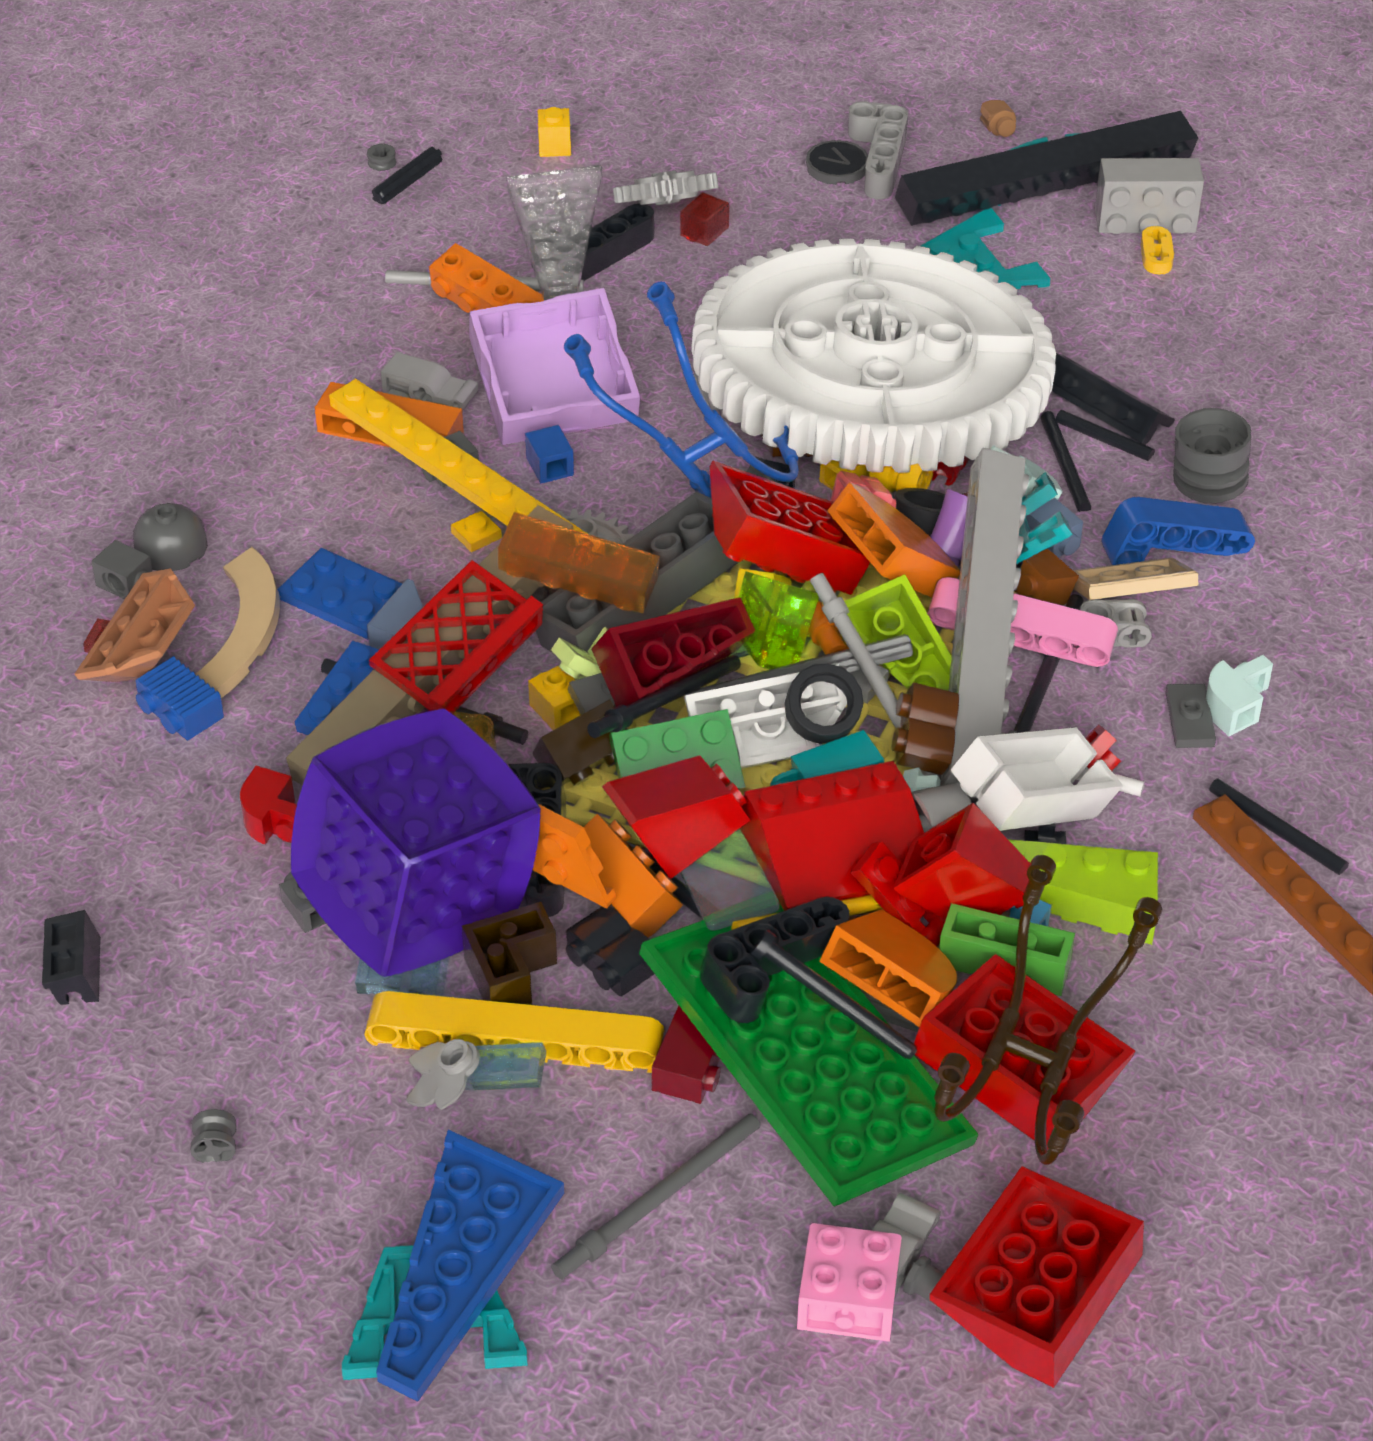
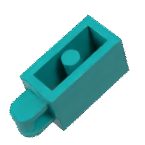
M862 730L791 756L792 770L775 776L770 786L884 763V758L867 733Z

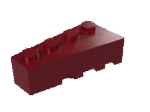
M741 597L608 628L591 650L615 705L622 704L627 706L735 653L753 635L755 629Z

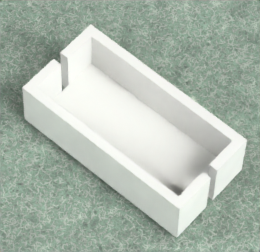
M1077 727L978 736L951 769V772L960 782L961 789L968 796L978 798L977 806L1000 831L1093 819L1102 812L1123 787L1103 760H1097L1077 785L1072 784L1098 754Z

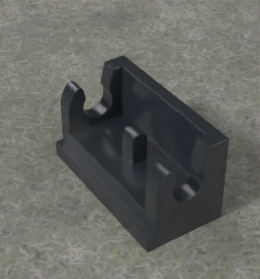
M85 910L47 918L44 922L42 985L45 989L49 988L60 1005L69 1004V995L67 994L69 992L80 993L81 999L86 1003L99 1002L101 937Z

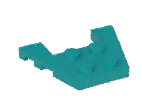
M992 208L984 209L921 245V247L930 248V254L932 255L944 252L953 255L954 262L956 263L964 260L977 265L978 273L985 270L999 276L998 283L1006 282L1016 289H1021V286L1037 285L1038 288L1050 286L1051 278L1037 261L1005 269L982 242L980 237L1004 231V222Z
M1046 472L1035 480L1038 487L1027 497H1022V505L1026 506V515L1022 526L1019 528V536H1022L1024 541L1016 564L1073 535L1068 521L1060 511L1033 530H1030L1026 516L1058 495L1053 481Z
M413 1245L384 1247L366 1295L367 1303L361 1319L357 1320L352 1334L353 1341L348 1355L345 1354L342 1361L343 1380L377 1378L376 1370L384 1347L385 1335L388 1333L390 1323L393 1322L396 1314L399 1293L409 1270V1259ZM496 1290L470 1327H483L485 1369L528 1366L527 1349L514 1328V1321L508 1308H505L498 1290Z

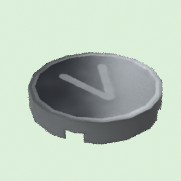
M841 140L821 142L807 152V171L817 181L826 184L837 185V182H845V184L854 183L865 176L868 154L865 149L852 142Z

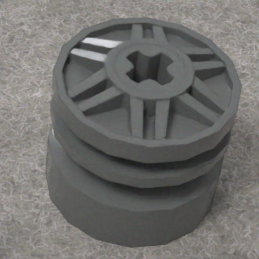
M1204 408L1190 412L1180 419L1175 427L1173 477L1174 483L1181 493L1192 500L1202 503H1222L1232 500L1244 492L1249 480V456L1251 451V427L1245 418L1235 412L1220 408Z

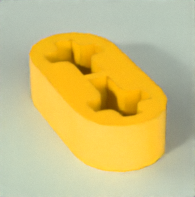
M1160 226L1145 228L1142 231L1140 244L1144 269L1153 274H1166L1170 272L1174 260L1170 231ZM1154 240H1158L1160 244H1155Z

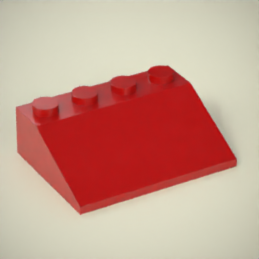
M714 460L711 462L709 469L714 535L722 546L723 553L728 558L736 562H742L743 560L753 562L762 570L773 573L775 570L786 573L790 578L800 583H805L806 580L810 581L814 576L823 573L835 593L840 591L849 595L853 594L870 562L828 513V509L834 502Z
M894 761L744 791V798L747 803L742 805V809L750 821L743 825L740 830L784 911L822 897L846 900L870 895L850 873L870 845L882 841L903 864L912 840L924 833L911 789Z
M997 954L993 955L922 1018L914 1041L917 1048L915 1056L938 1071L946 1054L958 1053L963 1055L970 1064L965 1081L959 1085L964 1091L969 1089L983 1067V1057L1000 1017L1009 1006L1013 991L1015 967ZM1025 974L1023 997L1018 1011L1020 1018L1013 1035L1054 1051L1060 1035L1067 1030L1078 1010ZM1088 1017L1076 1035L1077 1043L1057 1093L1052 1095L1046 1123V1145L1054 1129L1052 1118L1059 1102L1071 1100L1080 1104L1084 1110V1119L1129 1063L1136 1051ZM1005 1051L999 1068L992 1072L984 1088L975 1099L1035 1141L1036 1112L1042 1092L1040 1084L1047 1068Z
M1021 1166L929 1294L930 1301L1012 1368L1054 1388L1142 1257L1144 1221Z

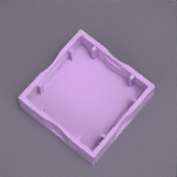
M604 288L560 295L536 303H515L470 311L469 338L502 445L525 441V433L559 425L565 434L629 422L603 404L593 394L585 380L580 377L574 360L564 350L565 341L573 334L582 335L591 345V351L588 356L594 369L593 377L598 385L616 402L637 416L639 415L640 395L628 358L618 342L617 325Z

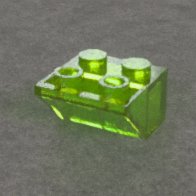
M746 571L739 597H741L755 632L743 646L758 666L769 670L800 662L819 601L818 594Z

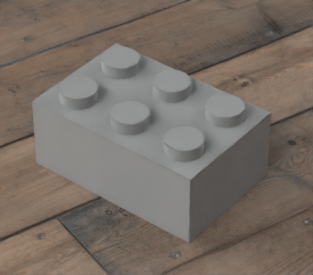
M1101 158L1095 202L1098 232L1113 234L1142 233L1147 227L1160 226L1166 228L1170 233H1196L1204 184L1199 158Z

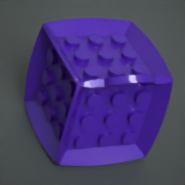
M446 709L414 714L356 734L312 758L302 785L294 816L291 842V874L325 923L362 961L383 977L400 974L440 961L463 951L462 925L520 907L535 861L540 831L541 808L524 783L503 758L455 715Z

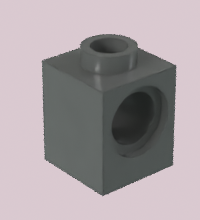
M114 540L91 561L96 586L123 599L127 597L142 573L153 572L149 555L117 540Z

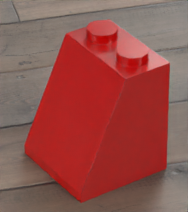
M700 755L608 781L602 786L670 880L750 821L741 807L747 801L733 782H730L717 763L710 768Z
M971 803L912 840L893 888L898 894L945 920L951 903L1002 915L1003 912L1013 906L1015 908L1023 906L1022 898L1029 880L1027 869L1030 862L974 803Z

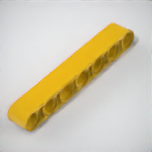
M383 991L373 997L364 1035L366 1040L375 1046L380 1042L390 1043L395 1048L420 1050V1047H427L436 1042L446 1044L451 1040L461 1039L472 1043L479 1050L480 1056L505 1058V1055L519 1056V1060L546 1063L548 1059L561 1060L562 1064L590 1067V1064L605 1065L604 1068L633 1071V1068L648 1069L647 1073H652V1065L663 1042L665 1030L658 1020L647 1016Z

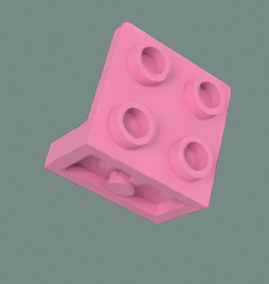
M812 1223L809 1228L799 1293L797 1329L890 1341L901 1235Z

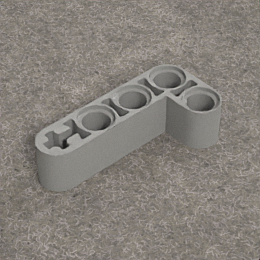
M859 101L851 104L849 107V137L856 141L871 143L865 167L864 193L872 199H886L892 195L907 139L908 111L902 106Z

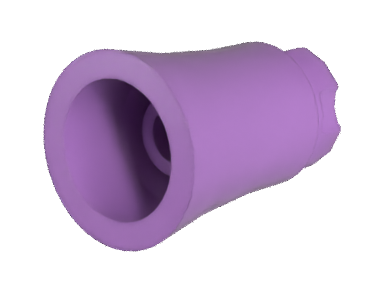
M946 489L942 508L930 537L958 567L962 559L968 497Z

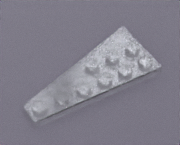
M602 165L506 177L507 190L543 300L577 293L580 287L602 180Z

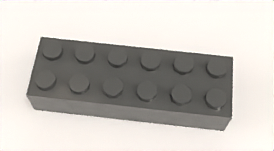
M696 491L541 601L543 604L542 625L536 630L540 645L551 651L560 637L587 652L604 627L612 628L666 615L677 606L683 604L700 589L712 583L714 579L726 570L738 564L739 562L728 558L723 553V548L714 535L712 498Z

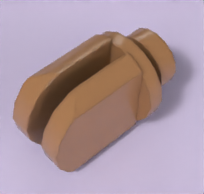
M989 100L982 103L980 121L988 131L996 136L1008 137L1012 135L1016 129V115L1003 100Z

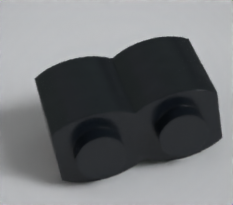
M600 907L566 930V953L569 959L576 966L580 967L584 964L592 971L596 982L602 989L609 990L611 988L618 996L622 997L654 975V972L639 954L642 942L650 939L640 931L631 928L628 922L613 908L608 907L606 909Z

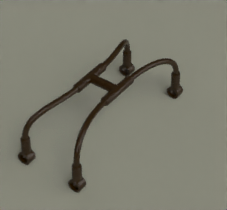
M1037 855L1031 860L1027 869L1029 880L1022 898L1024 904L1019 920L1015 977L1009 1006L1000 1017L983 1057V1067L977 1078L963 1096L947 1109L946 1107L952 1103L957 1087L965 1081L970 1064L963 1055L958 1053H948L944 1056L938 1069L940 1082L934 1095L936 1102L934 1113L936 1118L943 1122L949 1121L962 1113L984 1088L992 1072L999 1068L1005 1051L1044 1066L1047 1070L1040 1084L1042 1092L1036 1112L1034 1137L1036 1154L1042 1164L1050 1165L1060 1153L1064 1152L1071 1134L1078 1131L1084 1117V1110L1080 1104L1071 1100L1059 1102L1052 1118L1054 1129L1046 1145V1123L1052 1095L1057 1093L1077 1043L1076 1035L1091 1011L1126 971L1138 949L1143 947L1150 929L1158 924L1163 908L1157 900L1150 897H1144L1137 902L1133 912L1135 922L1127 940L1129 945L1114 969L1076 1013L1067 1030L1062 1032L1054 1051L1013 1035V1032L1020 1018L1018 1011L1025 984L1031 915L1034 906L1039 903L1045 885L1051 882L1056 871V864L1052 858L1046 855Z

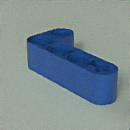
M1131 497L1124 500L1117 507L1102 536L1101 542L1111 565L1144 561L1151 548L1221 556L1247 553L1253 548L1255 537L1242 512L1235 508Z

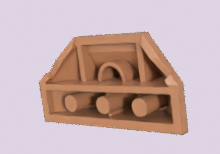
M172 569L142 573L75 672L78 680L105 682L136 680L153 669L195 607L194 602Z

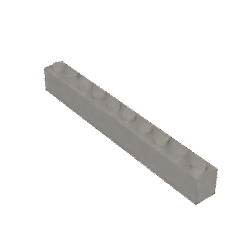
M987 448L981 449L970 469L948 691L959 693V709L955 726V744L952 761L943 775H940V786L959 782L951 772V769L978 736L1006 734L1001 732L1002 722L1006 719L1009 709V699L1004 697L1005 688L1008 687L1012 676V666L1007 665L1008 655L1011 654L1015 642V633L1010 632L1018 609V601L1013 600V595L1021 575V569L1016 568V561L1021 554L1024 541L1023 537L1019 536V528L1022 526L1026 515V506L1022 505V497L1025 495L1028 487L1029 475L1024 474L1026 458ZM968 796L970 800L978 801V798Z

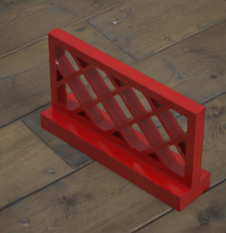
M471 560L369 659V666L429 711L446 709L453 714L542 625L543 604L533 596L525 599L475 561ZM473 575L485 584L486 592L463 593V584ZM508 600L516 606L510 614L493 615L492 601ZM487 601L488 615L465 616L464 603ZM442 604H460L461 617L438 618L437 609ZM489 625L490 634L485 639L468 640L466 626ZM462 626L463 640L440 641V627ZM434 628L435 642L412 643L411 635L417 629ZM464 650V659L459 664L442 665L441 651ZM436 651L437 666L414 667L413 653ZM408 653L409 667L392 668L384 662L391 654ZM438 675L439 684L429 694L415 685V676Z

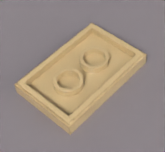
M1173 557L1073 570L1079 575L1074 590L1089 600L1199 586L1198 573Z

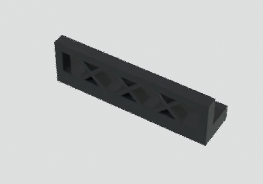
M1056 353V369L1052 392L1144 445L1151 440L1159 424L1168 428L1173 425L1175 419L1070 358Z

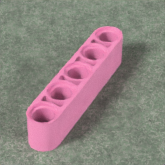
M947 577L937 582L927 612L932 623L950 630L955 629L959 579ZM1014 593L1013 600L1018 601V609L1015 619L1011 623L1010 632L1015 633V647L1094 667L1108 664L1118 632V626L1114 621L1104 616Z

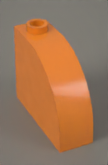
M849 482L828 509V513L881 576L893 580L905 574L915 591L931 598L933 597L938 580L947 577L956 579L959 577L960 569L928 534L896 508L873 493Z
M883 909L836 925L819 961L918 1027H920L922 1018L953 991L957 982V973L954 966L937 946Z

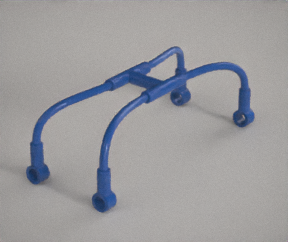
M665 282L654 283L648 289L647 297L658 308L664 324L669 327L690 393L704 414V420L715 431L684 451L672 438L666 437L654 426L616 402L598 385L593 377L594 369L588 356L591 351V345L582 335L573 334L565 341V352L574 360L580 377L585 380L593 394L612 411L659 443L661 450L690 480V486L695 492L697 491L712 498L710 475L706 471L700 470L694 462L724 443L736 456L742 457L753 468L772 479L781 482H791L797 478L799 474L798 455L795 450L787 445L788 426H784V433L780 437L772 440L779 447L785 463L789 465L790 472L784 473L767 466L748 451V446L716 410H712L709 407L696 382L677 324L678 316L672 304L675 295Z

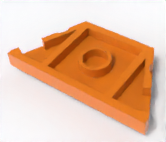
M538 804L541 808V818L533 871L545 876L553 884L562 885L607 909L616 899V893L614 888L604 887L598 876L604 868L598 855L592 850L591 841L585 828Z

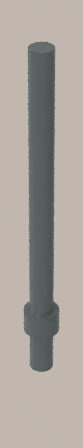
M748 1114L598 1230L590 1229L576 1240V1246L551 1265L554 1274L563 1280L587 1260L592 1263L607 1252L608 1244L759 1129V1120L753 1114Z

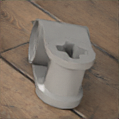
M1135 599L1087 600L1081 605V611L1107 617L1116 623L1118 632L1114 646H1122L1124 648L1144 647L1150 642L1152 638L1151 629L1145 624L1147 612L1145 605L1141 601ZM1132 633L1133 639L1129 638V634Z

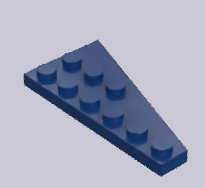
M449 1129L444 1141L445 1148L442 1158L438 1162L434 1174L435 1182L429 1200L426 1201L409 1259L410 1266L406 1280L403 1281L400 1289L396 1314L393 1322L390 1323L376 1370L379 1383L417 1402L421 1399L565 1194L564 1182Z

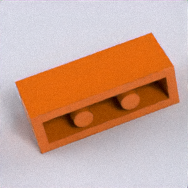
M596 814L584 828L591 841L592 850L598 855L604 868L598 876L604 887L614 888L616 899L611 903L632 928L640 931L648 938L654 935L683 906L680 900L673 894L678 887L663 871L660 870L655 874L650 868L655 861L638 844L634 848L630 846L627 841L632 837L631 834L616 819L609 824L599 814Z

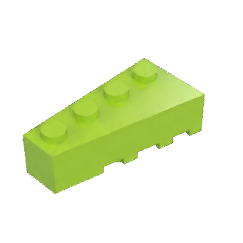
M1008 839L1030 863L1037 855H1046L1054 860L1056 871L1051 882L1045 885L1040 900L1050 904V913L1061 916L1062 920L1072 923L1080 921L1101 927V931L1118 935V932L1129 935L1135 922L1133 912L1137 902L1144 897L1154 898L1158 901V852ZM1155 927L1150 929L1145 943L1152 945Z

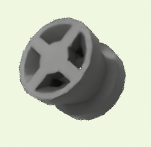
M208 1109L196 1114L192 1120V1133L195 1137L191 1141V1155L202 1163L229 1161L232 1159L236 1152L235 1140L232 1138L236 1132V1118L231 1113L219 1109Z

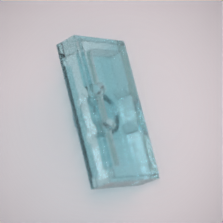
M542 1042L475 1046L479 1050L480 1061L475 1071L467 1077L464 1090L541 1087L546 1058V1049Z

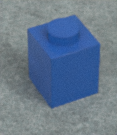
M559 425L525 433L526 459L540 484L574 475L573 449Z

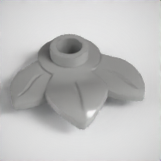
M454 1039L446 1044L443 1042L430 1044L416 1052L409 1058V1062L422 1076L407 1096L406 1101L410 1105L417 1107H426L436 1103L440 1110L453 1104L463 1093L467 1077L475 1071L479 1064V1050L470 1042Z

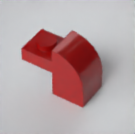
M256 765L243 783L240 791L245 829L253 839L266 845L272 834L277 835L285 842L291 843L297 804L294 803L292 776Z

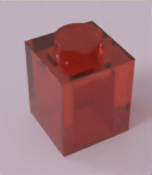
M702 192L680 211V236L685 237L691 242H697L708 247L729 228L730 203Z

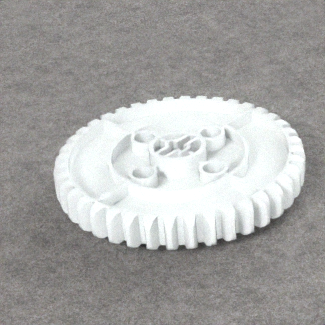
M839 239V244H831L829 240L814 241L813 247H808L804 243L790 245L789 252L782 248L767 251L766 258L755 256L747 259L746 266L739 265L729 270L728 276L719 278L714 283L713 289L707 291L704 295L702 304L695 315L691 349L695 374L699 376L698 381L702 390L709 393V401L713 406L723 409V416L727 420L734 423L741 422V430L746 434L752 436L763 434L762 443L777 448V445L772 440L784 433V426L786 425L789 428L787 445L796 451L798 457L808 453L813 455L812 461L815 463L827 465L830 460L839 461V467L843 469L854 470L857 464L866 465V469L869 472L879 473L883 471L884 466H892L897 473H909L911 465L917 463L922 471L937 470L938 462H943L948 467L963 465L964 456L971 460H976L982 448L991 449L992 446L1003 450L1008 446L1009 441L1020 439L1024 436L1026 428L1034 426L1039 419L1040 413L1044 411L1048 404L1056 369V350L1054 343H1052L1051 331L1044 325L1042 314L1032 309V302L1028 298L1017 295V289L1006 282L998 283L999 276L987 270L978 273L976 264L966 260L956 263L954 262L953 255L944 252L932 255L930 254V248L916 246L912 250L905 248V243L893 241L887 246L881 245L879 240L865 239L864 244H856L854 239Z

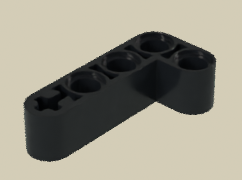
M646 204L630 205L569 241L552 231L536 232L530 238L531 266L543 276L544 274L558 275L559 279H579L585 281L649 244L654 239V210Z
M545 762L508 764L538 804L566 818V794L561 771L557 766ZM551 787L550 789H547V790H541V789H543V788ZM532 870L525 892L527 906L542 902L548 917L558 914L564 905V886L553 884L545 876ZM541 883L547 884L543 893Z
M822 897L716 935L710 939L707 945L699 978L730 1019L740 1023L753 1022L758 1019L770 986L768 976L783 971L764 956L758 961L750 955L752 948L767 929L776 935L774 942L802 963L822 956L836 925L849 920V909L839 899Z

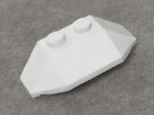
M800 672L684 696L689 717L728 709L741 769L791 759V756L822 745L802 738L792 729L786 718L784 703L792 681ZM824 681L809 685L803 691L800 700L804 715L813 723L822 726L835 724L847 705L846 696L843 691L834 684Z

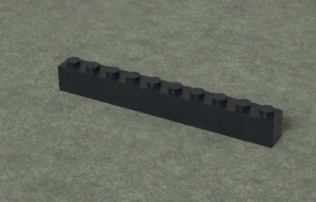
M1176 111L901 175L895 199L911 226L931 223L950 216H960L971 211L989 209L993 206L1009 202L1015 203L1022 199L1044 196L1051 192L1073 189L1077 186L1093 182L1098 183L1101 158H1190L1198 136L1182 111Z

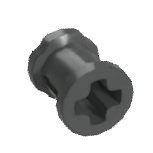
M925 1255L921 1256L908 1272L903 1291L908 1295L916 1293L930 1301L929 1294L944 1275V1272L933 1267L930 1258ZM936 1305V1311L942 1315H946V1313Z

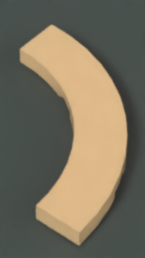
M253 547L223 566L225 574L239 591L240 609L231 635L221 650L201 670L195 673L201 680L203 679L205 683L213 687L215 691H218L221 698L233 690L250 672L248 667L256 657L264 654L278 623L280 595L277 590L276 581L265 559Z

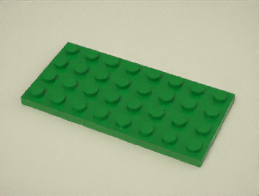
M775 894L642 942L639 952L641 957L834 1207L975 1144L979 1134L962 1113L945 1122L939 1121L934 1113L936 1103L934 1095L938 1084L915 1056L911 1059L903 1058L785 971L768 976L770 986L758 1019L750 1023H740L730 1019L724 1013L699 978L707 945L711 938L732 930L731 925L733 921L784 911ZM821 957L804 963L888 1024L859 987L819 962ZM952 1102L949 1106L946 1107V1109L951 1107L954 1103Z

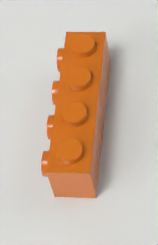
M457 243L452 245L429 266L431 287L438 296L446 297L456 303L466 313L515 303H536L549 299Z

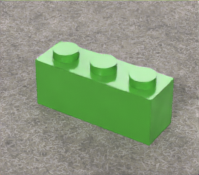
M951 903L941 932L940 950L947 956L956 971L973 974L995 954L1015 967L1019 919ZM1030 922L1026 975L1058 996H1062L1071 966L1075 933Z

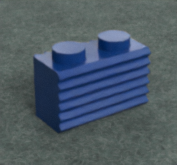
M174 656L135 680L138 692L136 701L142 711L146 714L153 712L160 718L162 725L169 733L174 734L177 732L187 741L224 718L220 693L215 691L213 687H210L208 683H205L203 679L201 680L198 675L196 676L194 671L191 672L189 667L186 668L184 664L176 660Z

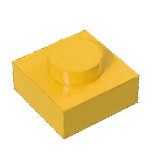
M481 510L451 524V533L471 553L502 538L501 529Z

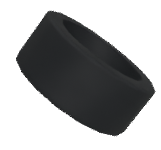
M905 488L896 491L894 495L896 509L931 536L941 511L945 494L921 488Z
M830 663L814 664L800 671L792 681L784 703L786 718L792 729L805 740L818 744L829 743L847 736L859 720L864 704L862 689L855 677L843 667ZM815 682H828L843 691L847 700V710L839 722L829 726H822L813 723L804 715L801 709V696L803 691Z

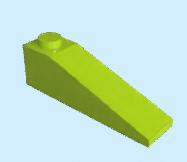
M905 574L844 601L850 610L847 615L864 644L903 634L909 636L913 647V655L881 664L907 689L914 682L948 691L952 656Z

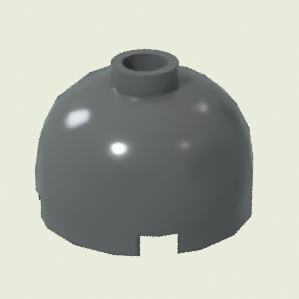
M165 503L147 509L139 517L133 530L134 549L149 555L152 570L156 571L185 569L190 566L189 563L195 561L198 557L200 560L208 546L202 520L190 508L181 504Z

